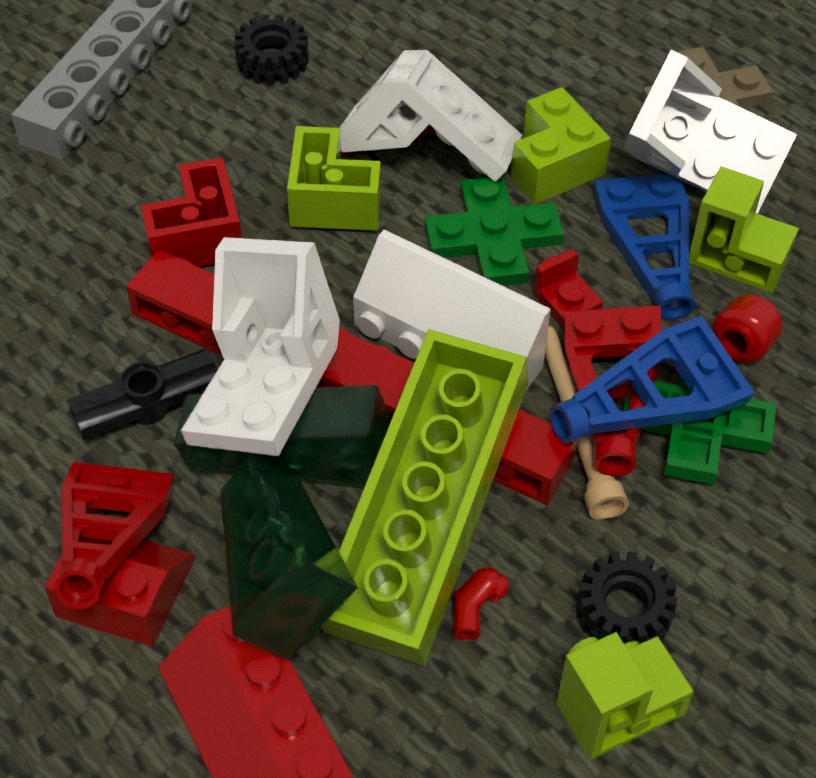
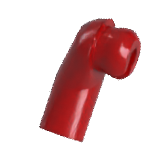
M492 567L478 569L455 592L453 636L456 639L476 640L480 637V607L488 599L497 602L500 600V597L506 596L509 583L504 574L497 573L495 568Z

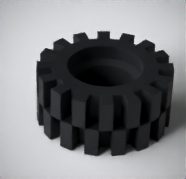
M269 14L262 15V21H258L256 17L249 19L250 26L243 23L240 26V32L236 31L234 40L237 68L239 72H243V77L247 80L253 77L256 84H261L264 79L267 80V86H274V80H280L281 85L288 83L289 76L296 80L300 77L299 71L303 73L306 71L307 64H309L307 32H304V26L301 23L296 25L295 19L291 17L284 21L283 15L276 14L275 19H270ZM268 48H279V49H281V50L275 51V52H265V51H262V50L268 49Z
M619 551L609 554L608 563L605 562L602 556L596 559L593 569L588 567L583 574L577 598L576 616L581 617L579 626L583 633L591 630V637H596L600 640L617 632L624 644L631 641H638L639 644H642L657 636L662 642L666 632H669L677 606V597H674L676 591L675 583L673 580L666 582L669 572L663 566L657 571H653L655 560L646 556L643 564L636 562V552L628 551L627 558L623 561L620 559ZM618 589L630 590L643 598L646 604V611L638 617L620 616L607 607L605 598L608 594Z

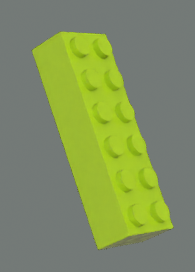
M428 329L314 612L324 633L425 667L528 386L526 356Z

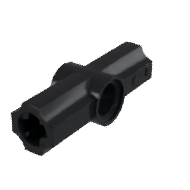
M206 349L159 366L152 362H136L126 367L121 373L120 380L69 398L67 402L81 438L85 440L133 421L142 425H150L163 420L168 414L170 407L202 396L216 374L217 368L211 353Z

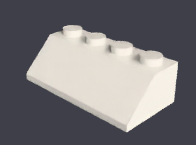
M383 230L379 234L353 296L354 325L366 336L373 339L380 338L398 347L405 356L412 359L417 358L428 329L526 356L528 389L543 368L551 309L387 230Z

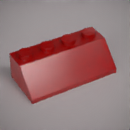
M254 595L203 617L159 665L160 674L211 778H354Z

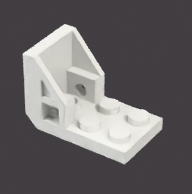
M404 50L353 107L339 127L341 151L354 152L408 147L430 124L444 143L451 146L454 145L468 158L470 165L477 172L488 175L494 182L507 171L513 157L514 142L522 137L519 131L428 50Z
M671 50L626 139L623 149L636 159L704 192H707L720 166L763 180L764 184L756 210L758 214L797 134L720 98L719 95L722 88L688 57Z
M224 237L216 248L212 331L224 361L181 429L187 445L279 456L338 346L340 319L315 243Z

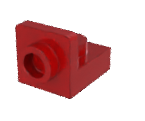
M573 249L558 256L548 257L535 270L533 295L542 305L551 309L550 315L563 330H565V312L603 308V301L577 273L579 255Z

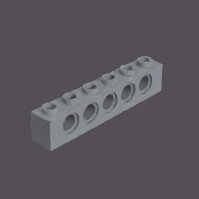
M115 0L11 114L19 144L59 159H63L73 147L79 146L85 132L96 120L98 121L103 118L108 105L118 94L121 95L125 92L129 81L139 69L142 70L147 66L150 56L160 45L167 43L171 32L179 22L185 21L188 18L191 10V1Z

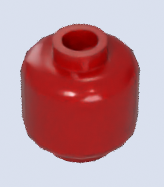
M748 294L733 299L718 314L713 322L712 331L734 362L748 364L766 355L780 338L783 324L780 313L771 302L764 297Z

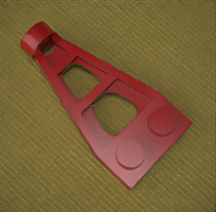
M660 305L565 312L566 360L577 392L597 378L592 366L593 358L628 356L662 331ZM660 363L647 372L653 384L655 383ZM625 381L607 391L611 398L631 397L629 410L644 406L629 381ZM642 428L591 434L595 446L596 470L603 475H611L613 477L631 473L636 467V447Z
M73 462L61 486L62 568L54 585L55 594L61 603L73 609H86L98 601L105 581L165 516L173 493L174 474ZM106 509L129 512L130 514L126 518L87 514L86 511ZM84 537L113 542L110 545L79 542V539ZM73 575L88 579L91 585L88 587L75 585L72 582Z

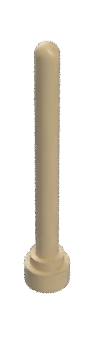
M548 326L545 358L560 401L563 402L571 399L577 393L557 332L552 326ZM591 435L577 440L576 446L589 481L586 485L584 500L590 517L600 520L620 516L629 507V501L622 483L616 481L613 476L603 475L596 470L595 446Z

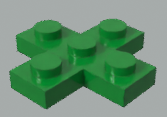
M503 176L496 182L490 177L461 180L460 193L465 212L425 216L424 227L430 252L443 258L476 254L480 275L502 286L528 283L529 270L523 249L563 245L564 232L555 202L512 207Z
M680 375L677 385L657 381L654 383L661 396L665 398L688 396L691 394V391ZM626 397L624 411L630 409L631 397ZM750 399L747 404L710 419L642 427L641 430L670 435L664 476L714 485L718 472L721 445L769 454L773 442L776 403Z

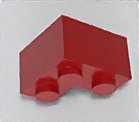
M223 157L178 165L183 197L141 205L151 257L159 249L172 256L183 257L197 267L215 264V250L224 237L242 238L240 219Z

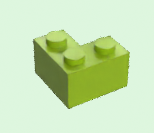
M563 87L526 102L524 138L514 142L511 179L533 204H538L606 174L611 138Z
M296 126L287 185L290 227L378 231L381 205V161L341 159L340 128Z
M720 166L701 202L689 253V263L773 293L790 258L799 228L756 213L764 184L763 180Z
M617 632L600 640L596 637L586 638L569 650L565 657L556 704L589 760H592L685 715L694 691L658 636L642 644H639L638 641L624 644Z

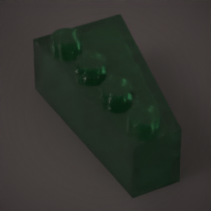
M378 385L315 388L279 456L187 445L181 429L203 395L187 394L174 445L191 471L204 474L219 473L364 489L392 419Z
M250 455L220 490L232 633L240 639L290 660L305 643L312 641L316 637L320 627L356 591L358 586L301 481Z

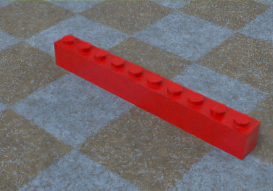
M158 249L126 286L132 315L223 356L212 331L214 274L193 265L183 257H175ZM339 327L337 350L311 397L387 432L414 362L394 354L384 346H375L357 338L347 330ZM519 408L493 481L548 506L574 462L577 440L568 444L561 442L555 435L550 422L526 413Z

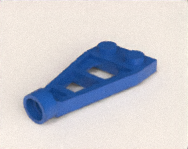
M669 174L594 180L593 194L601 223L654 305H660L661 318L664 320L681 319L690 315L695 308V302L689 287V201L682 180ZM665 217L668 221V233L639 237L635 234L628 220ZM662 253L673 254L674 267L651 269L644 256Z
M701 315L660 331L573 395L571 399L553 405L550 408L549 418L555 435L561 442L568 444L595 433L710 419L747 404L755 392ZM669 360L691 391V394L673 398L662 397L647 375V372L661 361ZM625 381H629L644 406L632 410L619 411L607 391Z

